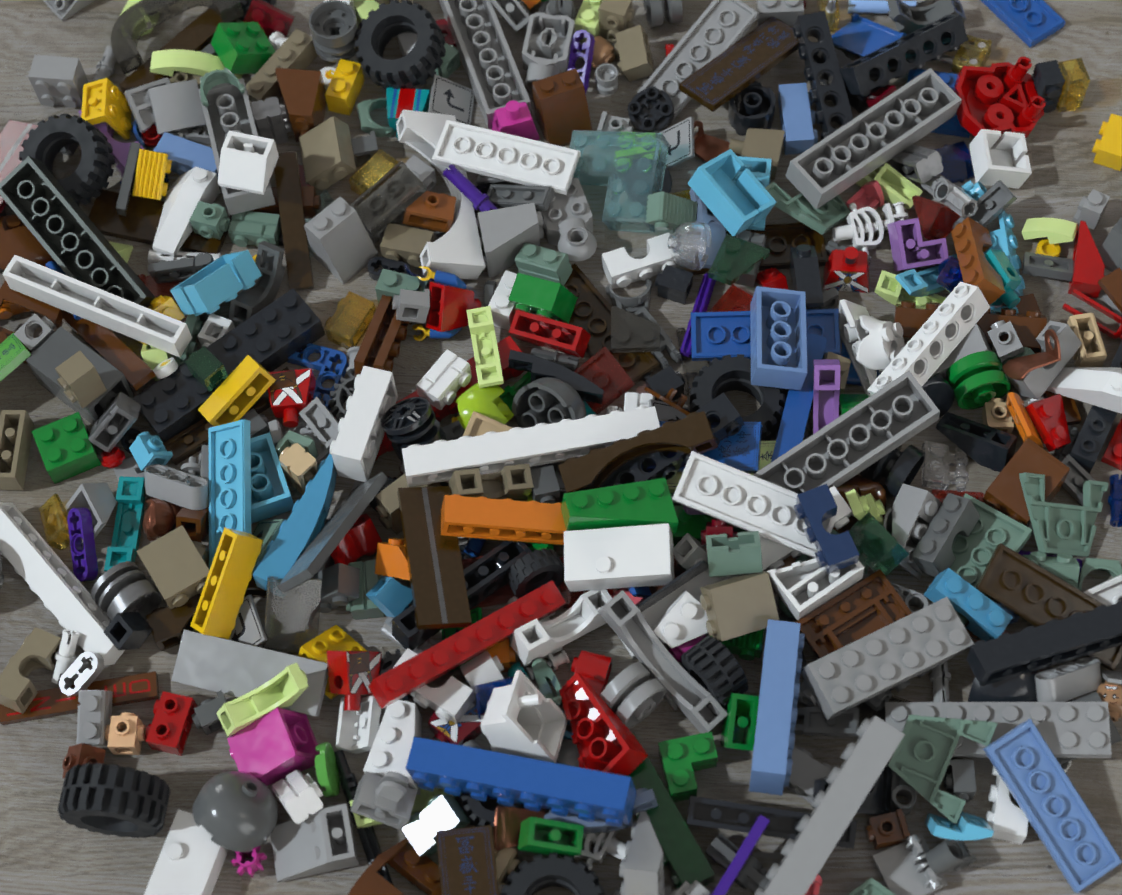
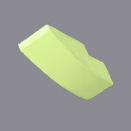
M885 163L884 166L881 165L856 182L857 185L862 187L869 181H878L883 191L884 200L893 204L904 202L903 207L906 209H910L923 192L888 163Z

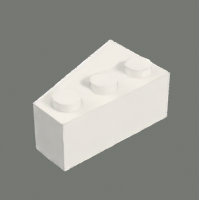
M815 558L801 563L800 561L795 562L791 566L778 570L772 569L767 572L769 573L773 590L798 621L861 580L864 574V566L858 560V563L828 574L825 567L821 568Z
M398 700L387 706L363 771L364 773H379L383 776L388 771L401 773L408 778V786L417 790V795H421V788L418 787V784H416L405 769L413 738H422V716L415 703Z

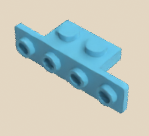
M1003 211L998 215L1000 229L989 232L993 244L989 249L1002 250L1021 278V284L1014 292L1018 296H1023L1025 282L1019 272L1022 264L1019 256L1016 254L1015 248H1018V242L1012 232L1015 224L1012 215Z

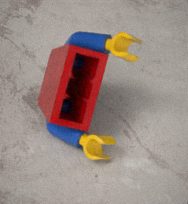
M419 266L418 268L426 269L428 273L424 278L417 276V278L422 281L434 279V282H430L429 285L430 308L426 319V328L430 329H425L421 324L413 325V330H422V334L413 335V338L416 341H423L426 336H430V339L452 338L464 326L469 325L466 310L480 308L481 302L478 298H474V291L466 289V283L457 275L439 270L432 272L429 267Z

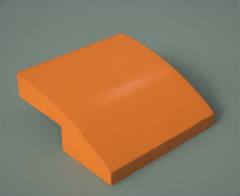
M1008 393L1006 405L1023 443L1029 438L1043 448L1041 439L1025 409L1022 398L1017 393Z

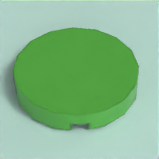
M329 742L320 743L315 749L320 751V754L316 755L315 758L318 783L321 788H326V791H323L325 797H335L339 794L340 777L334 749Z

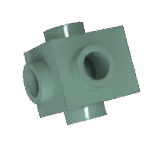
M199 201L190 218L194 233L200 234L205 238L220 240L230 225L226 209L216 203L209 204Z

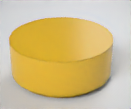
M1043 239L1037 244L1035 253L1059 257L1061 247L1059 243L1050 244L1048 239Z

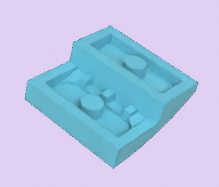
M961 812L957 824L952 823L947 818L931 813L927 814L925 824L933 836L945 839L978 840L992 837L994 830L984 818Z

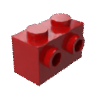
M162 692L160 699H157L154 704L152 724H148L145 731V739L151 749L182 756L193 724L191 715L195 713L194 708L198 707L192 697Z

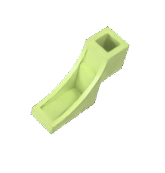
M296 662L288 665L277 676L260 687L223 704L216 714L227 737L237 733L277 707L284 709L291 706L309 687L307 676L303 670H300Z

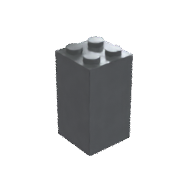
M62 327L51 333L47 340L38 349H35L26 360L40 385L75 412H79L92 425L100 419V416L120 392L131 399L135 397L122 372ZM79 350L94 365L107 389L106 392L84 408L77 402L72 404L64 394L63 388L57 382V379L60 377L55 370L56 367Z

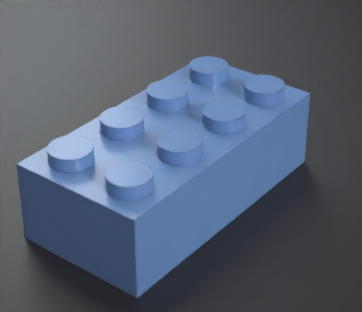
M756 286L750 303L751 385L801 390L807 376L805 292Z

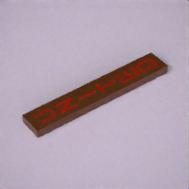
M156 671L94 681L86 690L113 691L112 707L159 699L158 674ZM60 687L37 691L38 694L23 714L0 704V723L7 725L78 713V705H80V702H78L79 695H66L61 691Z

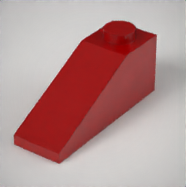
M1080 220L1079 228L1075 235L1072 258L1074 260L1072 280L1069 281L1068 294H1072V291L1076 289L1087 297L1097 299L1100 290H1103L1098 281L1105 277V265L1086 222Z

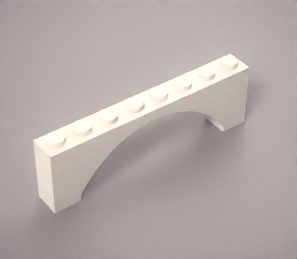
M403 110L396 123L399 142L407 144L425 157L440 173L448 186L451 196L456 197L452 227L441 238L434 242L426 243L420 254L421 266L429 267L432 272L439 270L455 274L461 279L477 280L486 267V258L482 253V238L479 237L478 219L475 218L473 203L442 175L446 168L448 170L450 168L432 162V157L446 120L456 122L455 115ZM458 169L467 178V171ZM422 269L423 276H427V270Z

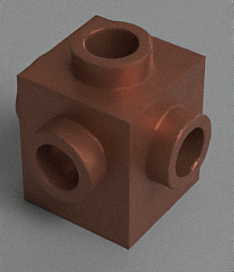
M85 743L70 746L63 761L64 772L62 778L65 779L66 772L75 765L103 763L106 750Z

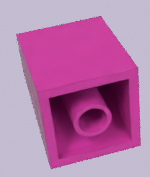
M279 707L227 738L230 746L229 752L236 762L238 771L258 778L266 786L282 778L285 779L288 774L296 769L301 772L315 766L316 755L320 754V751L315 750L318 744L307 715Z

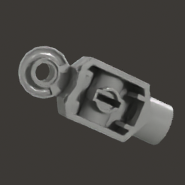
M543 1L539 12L529 17L522 50L523 69L527 71L524 86L531 94H533L532 82L567 71L572 36L575 33V21L573 20L575 16L574 5L572 18L567 15H549V1Z
M572 178L567 195L554 192L547 211L536 210V212L541 211L542 228L548 244L558 246L559 252L568 254L570 261L578 262L590 258L595 253L597 241L592 233L593 215L578 178Z

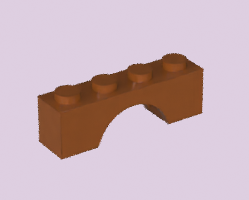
M967 217L951 231L963 282L978 286L988 304L991 305L1005 293L1001 276L993 269L984 255V252L993 244L989 230L970 217Z

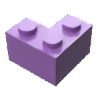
M919 218L887 224L895 272L950 262L946 238L922 242Z

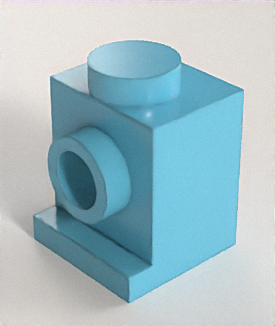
M147 431L140 433L129 447L141 471H144L145 467L153 464L165 466L173 456L171 451L166 450L158 435H150Z

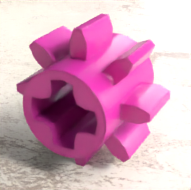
M260 846L254 847L251 852L235 851L236 859L231 860V864L239 866L237 873L240 876L247 872L253 878L254 872L264 870L261 861L267 859L265 853H258L261 849ZM246 857L254 858L252 862L244 861Z

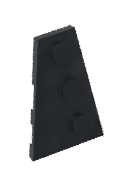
M889 761L856 813L875 815L889 813L892 769L888 766ZM827 777L814 780L813 800L819 791L825 792L828 788Z

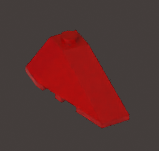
M576 672L559 690L566 719L570 720L573 735H571L573 744L577 745L580 757L577 759L580 768L627 776L648 756L633 733L580 673Z

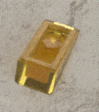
M54 494L39 508L47 544L56 549L64 550L70 545L67 522L68 513L59 495Z

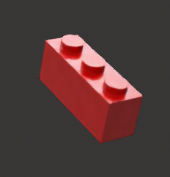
M517 309L509 329V333L517 340L552 350H559V352L581 358L584 357L591 337L582 327Z

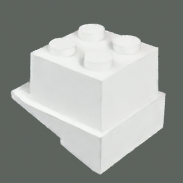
M518 670L515 672L511 685L493 689L491 698L487 702L484 718L481 720V730L487 736L491 744V750L494 752L556 763L568 719H566V715L551 698L546 699L525 674Z

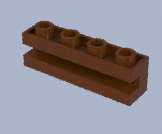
M382 295L354 360L355 378L357 374H361L363 366L389 372L393 370V360L395 357L398 358L401 347L400 343L405 341L408 324L411 325L412 322L396 320V310L392 309V296Z

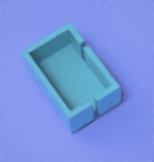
M729 149L699 166L687 184L727 231L735 237L748 229L749 226H753L764 219L777 202L748 168L743 171L736 183L733 182L744 166V163Z
M248 250L222 255L170 291L184 315L194 314L199 316L205 312L211 314L220 309L219 304L222 302H229L238 296L237 292L241 289L246 290L256 284L255 280L261 277L262 274Z

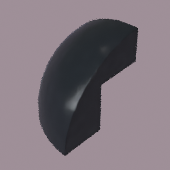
M1035 670L981 687L975 677L968 702H1037L1035 675L1038 672Z

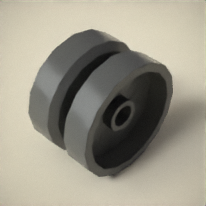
M643 0L650 28L662 26L664 18H666L669 24L682 22V0Z

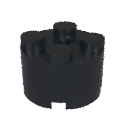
M754 81L729 100V123L738 135L745 136L749 128L771 129L776 104L773 90L770 87L767 89L760 82Z

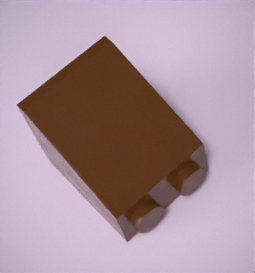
M276 68L275 73L295 140L299 142L300 136L323 123L327 102L321 71Z
M576 68L532 82L534 113L547 143L563 147L593 137L585 88Z
M1027 438L986 490L982 501L986 505L1028 527L1031 524L1019 474L1026 472L1045 475V502H1050L1061 490L1070 468Z

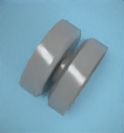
M642 662L633 663L621 671L600 695L612 711L616 712L615 714L628 729L635 727L648 717L667 693L666 687L658 679L649 680L650 671Z

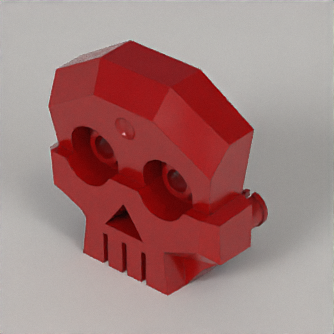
M1022 56L1018 58L1015 66L1010 62L992 63L990 67L963 66L953 89L962 99L956 112L960 125L973 136H976L981 129L1001 131V136L1004 132L1022 133L1026 139L1036 123L1044 115L1043 108L1046 105L1044 98L1038 96L1031 75L1027 73L1032 66L1031 60Z

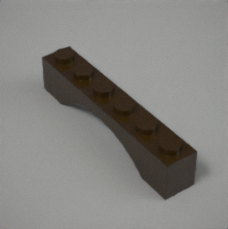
M705 411L692 412L686 418L678 421H668L654 430L641 431L635 437L617 440L613 445L606 448H596L587 455L571 457L565 463L558 466L566 493L600 488L615 470L626 462L642 455L666 451L688 455L694 451L702 454L718 448Z
M252 575L244 598L250 594L252 598H272L284 601L305 592L306 589L302 583L289 590L286 596L282 598L257 587ZM201 594L191 597L183 606L174 607L171 610L169 606L159 607L153 610L151 614L146 615L148 624L153 629L152 635L155 643L161 651L180 644L184 629L193 631L194 628L190 625Z

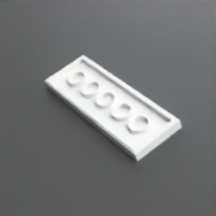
M446 120L434 151L432 162L447 167L454 164L460 170L522 185L552 186L556 193L567 195L581 153L578 150Z
M694 451L691 452L672 501L746 531H759V536L816 558L815 553L818 551L815 544H810L805 535L804 529L807 528L803 519H798L794 510L798 493ZM837 510L836 516L828 518L822 523L824 529L831 533L839 510Z

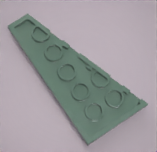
M965 493L964 497L971 499L980 518L969 537L956 534L952 543V552L956 559L950 569L976 588L997 545L1002 543L1019 553L1032 536V529ZM956 611L958 617L965 626L968 622V619L964 615Z

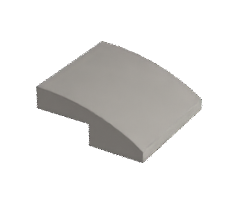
M196 79L148 89L158 135L164 134V132L173 133L179 132L182 129L206 125Z
M316 397L299 412L301 418L298 420V426L289 428L285 433L290 430L302 436L308 435L315 442L319 455L316 458L319 467L320 462L326 460L330 453L332 440L337 439L339 422L322 401Z

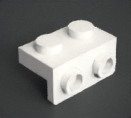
M370 695L361 698L360 711L344 710L345 696L341 697L336 748L353 754L370 751L379 728L381 715L379 704L375 697Z

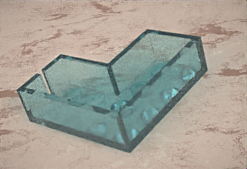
M573 130L570 149L578 150L581 153L573 178H578L581 185L607 186L602 216L603 223L610 230L655 232V225L645 221L647 219L646 206L648 205V195L662 191L669 143L663 134Z

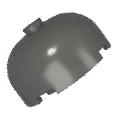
M552 377L540 378L522 387L516 393L512 403V413L516 417L518 426L521 428L534 427L539 423L552 424L558 423L563 419L576 420L586 417L585 405L579 393L567 382Z
M239 771L223 772L208 780L196 797L192 807L193 817L197 826L202 825L212 835L211 841L221 847L237 852H251L254 847L264 845L274 830L278 818L277 802L271 790L258 778Z

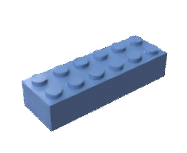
M770 619L767 622L749 791L782 795L783 787H789L795 740L794 730L797 719V700L800 688L799 679L802 667L801 657L805 635L799 633L800 623Z

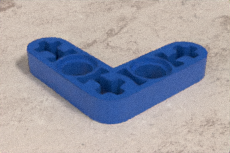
M309 343L300 353L296 352L288 357L287 362L320 371L316 380L313 400L316 397L321 400V393L324 394V404L330 411L331 408L328 405L329 400L332 399L330 398V391H335L334 386L324 388L322 383L327 379H332L335 383L341 384V376L345 377L346 369L349 366L348 360L341 351ZM312 353H319L321 355L320 359L315 362L309 361L308 357ZM340 359L342 364L338 363L336 365V373H334V366L332 362H337V360Z

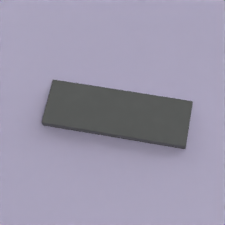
M383 472L375 475L350 492L277 586L283 593L315 576L386 483L388 477Z

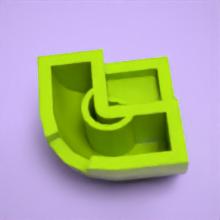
M478 383L472 385L455 401L458 404L457 407L460 414L457 419L461 426L466 429L473 411L506 424L514 414L499 397L505 391L498 385L479 388Z

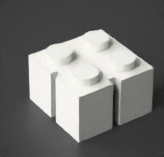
M981 129L969 144L976 183L980 181L983 185L993 186L1001 180L1008 188L1019 189L1032 174L1029 156L1025 155L1028 152L1025 135L1022 133L1004 132L1001 136V131Z

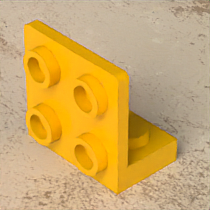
M108 78L84 84L81 118L92 125L106 121L124 140L130 139L132 111L125 95Z
M334 625L302 645L298 656L327 663V651L367 650L338 625ZM328 676L324 694L332 700L338 694L330 692Z

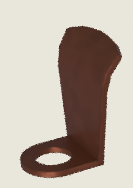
M699 120L694 122V128L698 126V132L694 136V154L708 162L729 150L730 142L704 134L703 123Z
M1052 329L1046 330V352L1009 360L1003 366L1006 375L1012 379L1021 380L1034 369L1061 361L1060 344L1056 333ZM1050 336H1052L1055 343L1054 349L1050 344Z
M496 806L494 819L495 851L518 846L521 822L529 817L545 819V811L542 809L540 811H531L524 808Z

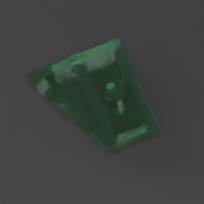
M726 234L709 270L708 278L731 286L740 279L741 275L751 271L756 263L762 259H767L770 249Z

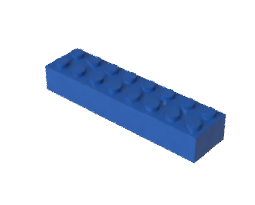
M419 737L413 738L405 768L416 784H418V787L424 790L433 791L434 788L444 789L445 793L454 796H460L461 793L471 794V798L479 801H487V798L496 799L499 804L505 806H513L514 803L524 805V808L531 811H540L543 808L551 810V813L563 817H566L569 813L578 815L579 819L588 822L600 819L605 820L606 824L614 827H622V824L630 825L637 795L631 777Z

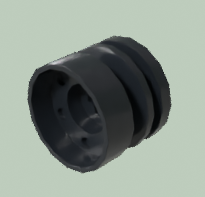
M412 397L398 402L390 407L381 419V426L386 432L387 438L392 442L396 455L403 463V448L413 444L426 445L432 444L437 440H446V434L440 422L436 419V414L432 410L431 404L423 397Z
M912 444L903 452L900 451L902 445H900L861 471L860 475L865 478H869L872 475L871 480L873 482H879L885 477L883 485L885 491L896 498L902 483L907 485L912 483L926 457L925 452Z

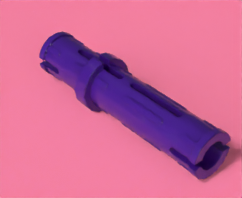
M454 164L448 166L450 170L447 168L444 170L442 175L473 203V207L476 210L483 212L498 209L489 200V196L476 188Z

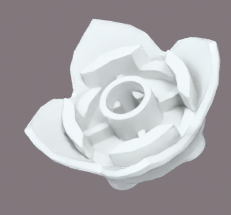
M860 315V324L866 330L865 333L869 335L860 342L856 360L866 368L879 370V373H882L905 346L903 328L899 322L892 323L891 321H881L871 316Z

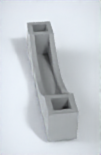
M623 590L597 611L635 657L650 671L651 676L654 679H658L666 687L668 696L700 734L709 732L728 715L711 693L692 678L669 653L655 635L639 608Z

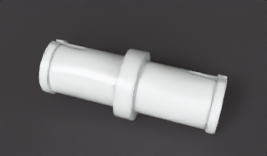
M71 630L62 631L59 652H56L54 657L56 665L51 682L58 684L60 675H63L76 660V655L74 654L78 637L80 636L79 632L73 631L69 641Z

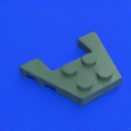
M775 182L765 187L776 200L775 207L822 235L846 220L851 212L839 195L816 210L801 193L791 198Z
M1020 473L1019 479L1038 551L1050 555L1066 553L1073 557H1088L1097 528L1094 525L1097 513L1102 511L1103 503L1101 499L1103 492H1107L1108 482L1083 481V506L1045 502V475Z
M908 715L902 733L905 735L891 756L888 766L952 823L957 824L966 801L940 790V784L960 736L988 746L997 723Z

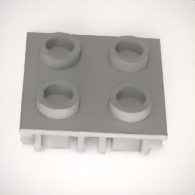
M911 835L906 838L907 841L872 856L888 889L895 895H927L948 886L943 874H938L932 870L926 860V853L930 849L923 835Z

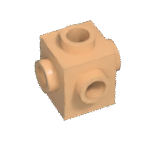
M124 712L120 713V716H111L110 725H107L105 730V737L108 741L107 747L113 755H140L141 743L145 741L146 725L134 713Z

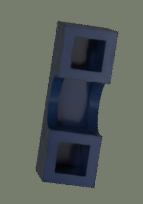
M827 483L798 494L794 510L798 519H803L807 528L804 531L808 542L815 544L818 551L815 553L819 566L821 568L825 567L827 573L830 574L858 563L859 552L849 531L841 534H831L822 525L826 519L836 516L837 505Z

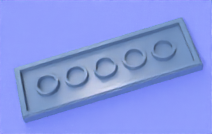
M1027 719L983 748L1075 893L1080 892L1122 863V860L1031 719Z

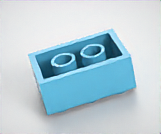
M270 432L251 438L252 524L291 511L294 505Z

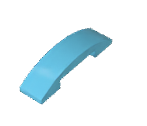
M957 254L949 256L950 262L920 272L911 269L897 274L895 277L907 293L913 297H923L938 293L963 280Z

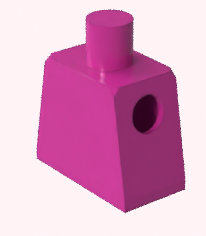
M515 100L507 102L506 107L494 111L492 130L536 141L540 140L526 102L518 103Z

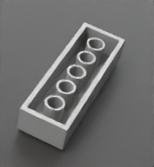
M244 78L238 80L240 84H244L245 93L241 94L239 89L232 84H219L213 87L207 94L206 99L209 106L202 105L218 174L221 148L229 131L258 136ZM270 180L264 195L221 186L229 215L275 205Z
M945 597L806 665L801 674L826 720H829L966 652L974 643L948 597Z

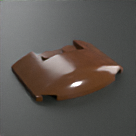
M16 214L0 217V269L5 270L14 255L45 266L49 261H55Z
M879 569L795 623H800V633L805 634L804 639L818 659L912 614V612Z

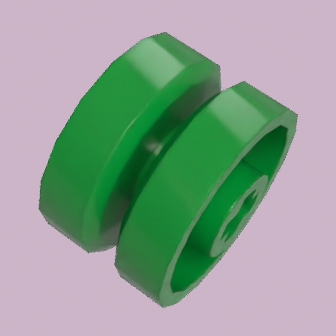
M981 351L967 355L953 363L946 371L947 380L954 389L956 402L962 409L971 410L984 407L985 402L993 398H1002L1010 390V382L1007 375L1002 371V363L999 356L992 351Z

